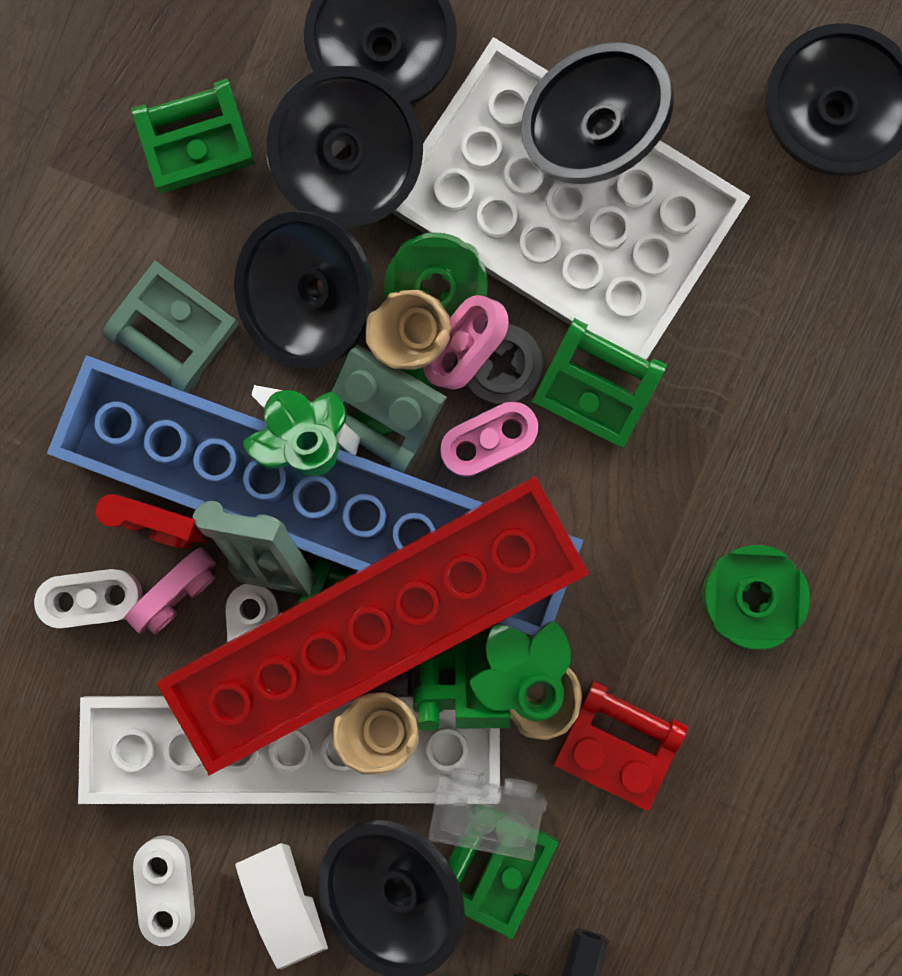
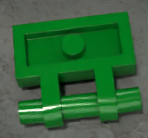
M490 627L414 667L419 673L418 687L413 692V709L418 713V728L420 730H437L439 728V713L443 710H455L456 729L510 727V710L494 711L489 709L475 696L469 683L473 676L483 670L490 669L485 652L486 637ZM443 669H455V685H439V672Z

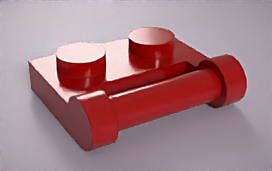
M109 494L102 497L96 505V517L103 525L116 528L123 526L132 531H142L150 528L152 530L149 539L162 544L191 550L193 541L208 544L210 537L203 535L194 524L196 520L192 517L145 502Z
M592 680L582 698L579 715L568 729L554 758L553 765L649 812L674 755L684 741L688 726L675 719H671L669 722L607 693V686ZM597 711L659 740L654 754L591 725Z

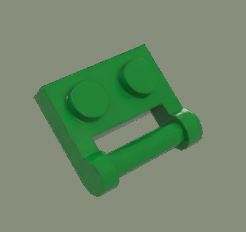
M228 78L213 82L214 88L151 108L147 104L132 108V114L152 179L159 194L255 164ZM218 108L222 110V116L157 136V127Z
M574 318L532 402L624 448L657 387L667 364L655 358L648 361L587 330L588 324ZM576 348L640 379L641 381L635 392L571 361Z
M470 803L466 811L470 814V817L448 863L460 885L488 826L502 832L472 896L462 892L465 916L513 939L559 842L557 838L501 811L490 803Z

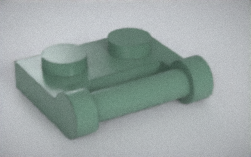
M154 260L108 320L102 335L114 345L122 343L172 380L171 387L189 393L196 386L202 376V372L239 323L231 315ZM140 314L192 351L184 364L133 327Z
M360 345L350 350L332 389V392L341 399L345 408L349 403L406 437L402 446L346 413L345 424L360 437L359 445L391 463V469L404 474L408 472L415 461L447 398L401 369H392L376 360L372 352Z
M208 501L197 507L193 514V519L196 520L194 524L203 535L214 540L228 559V570L237 581L310 596L317 577L281 521L262 514L254 518L227 513L222 505L216 501Z

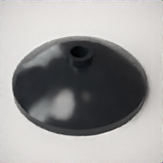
M312 0L305 18L304 44L313 72L332 66H354L370 70L394 84L411 105L424 99L439 86L451 67L456 51L457 27L449 0ZM379 45H387L391 48V51L384 56L374 53V49Z
M849 23L820 26L807 31L792 41L774 64L765 92L767 119L778 143L800 164L827 175H859L872 171L891 160L902 149V49L887 36L876 30ZM825 107L836 108L840 118L834 119L829 117Z
M621 42L603 43L571 54L544 75L528 98L521 121L522 141L527 154L541 172L564 183H595L613 178L627 171L652 151L669 125L674 107V90L669 74L663 63L653 53L634 44Z
M326 67L298 80L278 102L272 114L267 132L266 145L269 167L276 185L288 202L298 211H312L326 215L344 227L368 225L391 214L407 199L417 182L421 170L423 138L414 109L394 84L379 74L360 67ZM337 140L345 142L349 148V154L345 160L335 158L332 153V145Z
M290 211L278 214L264 221L252 232L245 242L235 270V300L241 321L255 344L268 356L280 363L298 368H313L333 363L349 353L359 342L366 330V320L372 312L374 295L369 263L354 236L339 222L326 215L312 211ZM319 280L322 281L324 287L322 296L317 289Z
M372 820L349 828L338 836L327 849L319 872L321 906L333 934L356 960L369 969L386 976H425L438 969L453 954L460 942L464 928L465 910L459 882L450 864L428 839L402 824L384 820Z

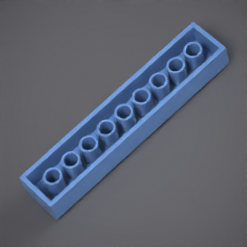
M87 355L47 451V454L195 510L205 502L216 501L222 505L227 513L254 518L261 514L274 517L285 525L286 531L297 548L358 571L483 504L477 500L340 449L334 466L320 476H306L292 469L290 465L276 469H267L255 462L248 455L243 445L244 439L268 427L265 421ZM569 535L579 553L584 540ZM566 587L498 623L511 626L523 633L534 636L542 626L555 620Z

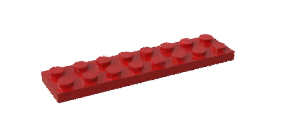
M534 475L169 673L157 681L156 684L210 776L589 575V571L537 476Z

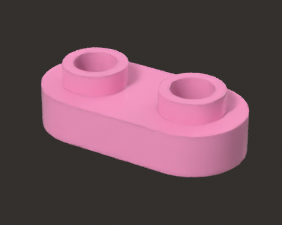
M476 295L466 299L450 318V339L444 351L435 361L423 367L424 374L430 383L455 390L462 388L473 378L503 341L508 330V314L504 306L498 301ZM488 320L487 327L484 330L485 323ZM458 358V364L453 368L454 362Z
M506 402L449 430L442 440L441 458L443 464L454 475L472 477L509 460L532 446L538 434L537 418L526 405L519 402ZM514 421L518 423L521 427L520 436L514 439L507 438L502 432V426L506 422ZM463 443L473 445L476 450L475 457L470 461L459 459L456 454L459 445Z
M202 547L196 549L129 610L124 619L138 634L148 629L153 634L158 633L176 617L177 612L173 607L187 594L191 598H195L214 581L216 577L211 573V570L215 567L216 562Z

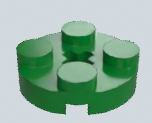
M426 233L405 241L391 259L384 278L385 299H387L390 293H399L400 291L421 290L431 295L429 288L422 287V280L430 279L432 273L441 274L442 279L450 283L451 289L442 290L441 297L437 299L441 302L450 318L466 299L476 295L486 297L488 288L486 269L479 258L477 249L460 238L446 233Z
M764 545L739 547L717 558L706 575L702 588L703 609L712 630L730 643L749 649H769L786 641V638L792 635L795 629L800 628L808 614L810 592L807 579L802 571L798 570L783 552ZM752 582L759 583V590L768 593V602L760 603L758 612L750 611L749 603L743 602L742 599L743 591L750 590Z

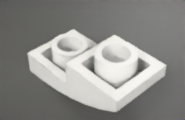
M280 843L235 864L251 914L277 969L286 968L328 949L313 897L304 896L289 845Z

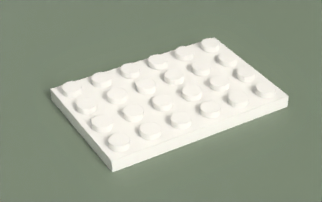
M493 37L424 141L423 160L417 182L407 199L392 213L424 234L446 233L473 245L479 253V258L485 266L486 273L567 324L571 325L574 318L588 324L587 330L647 360L750 196L662 141H659L652 151L635 166L604 181L589 184H571L547 176L536 167L524 148L521 135V121L529 96L548 71Z

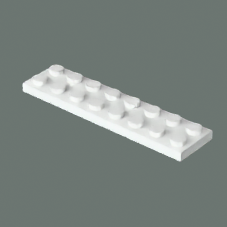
M413 695L398 697L407 702L418 719V713L413 709ZM164 696L80 697L78 804L500 803V728L456 729L455 710H443L439 713V728L437 730L423 731L419 729V743L414 753L403 766L394 772L384 775H365L344 765L333 747L334 721L354 701L353 699L209 776Z

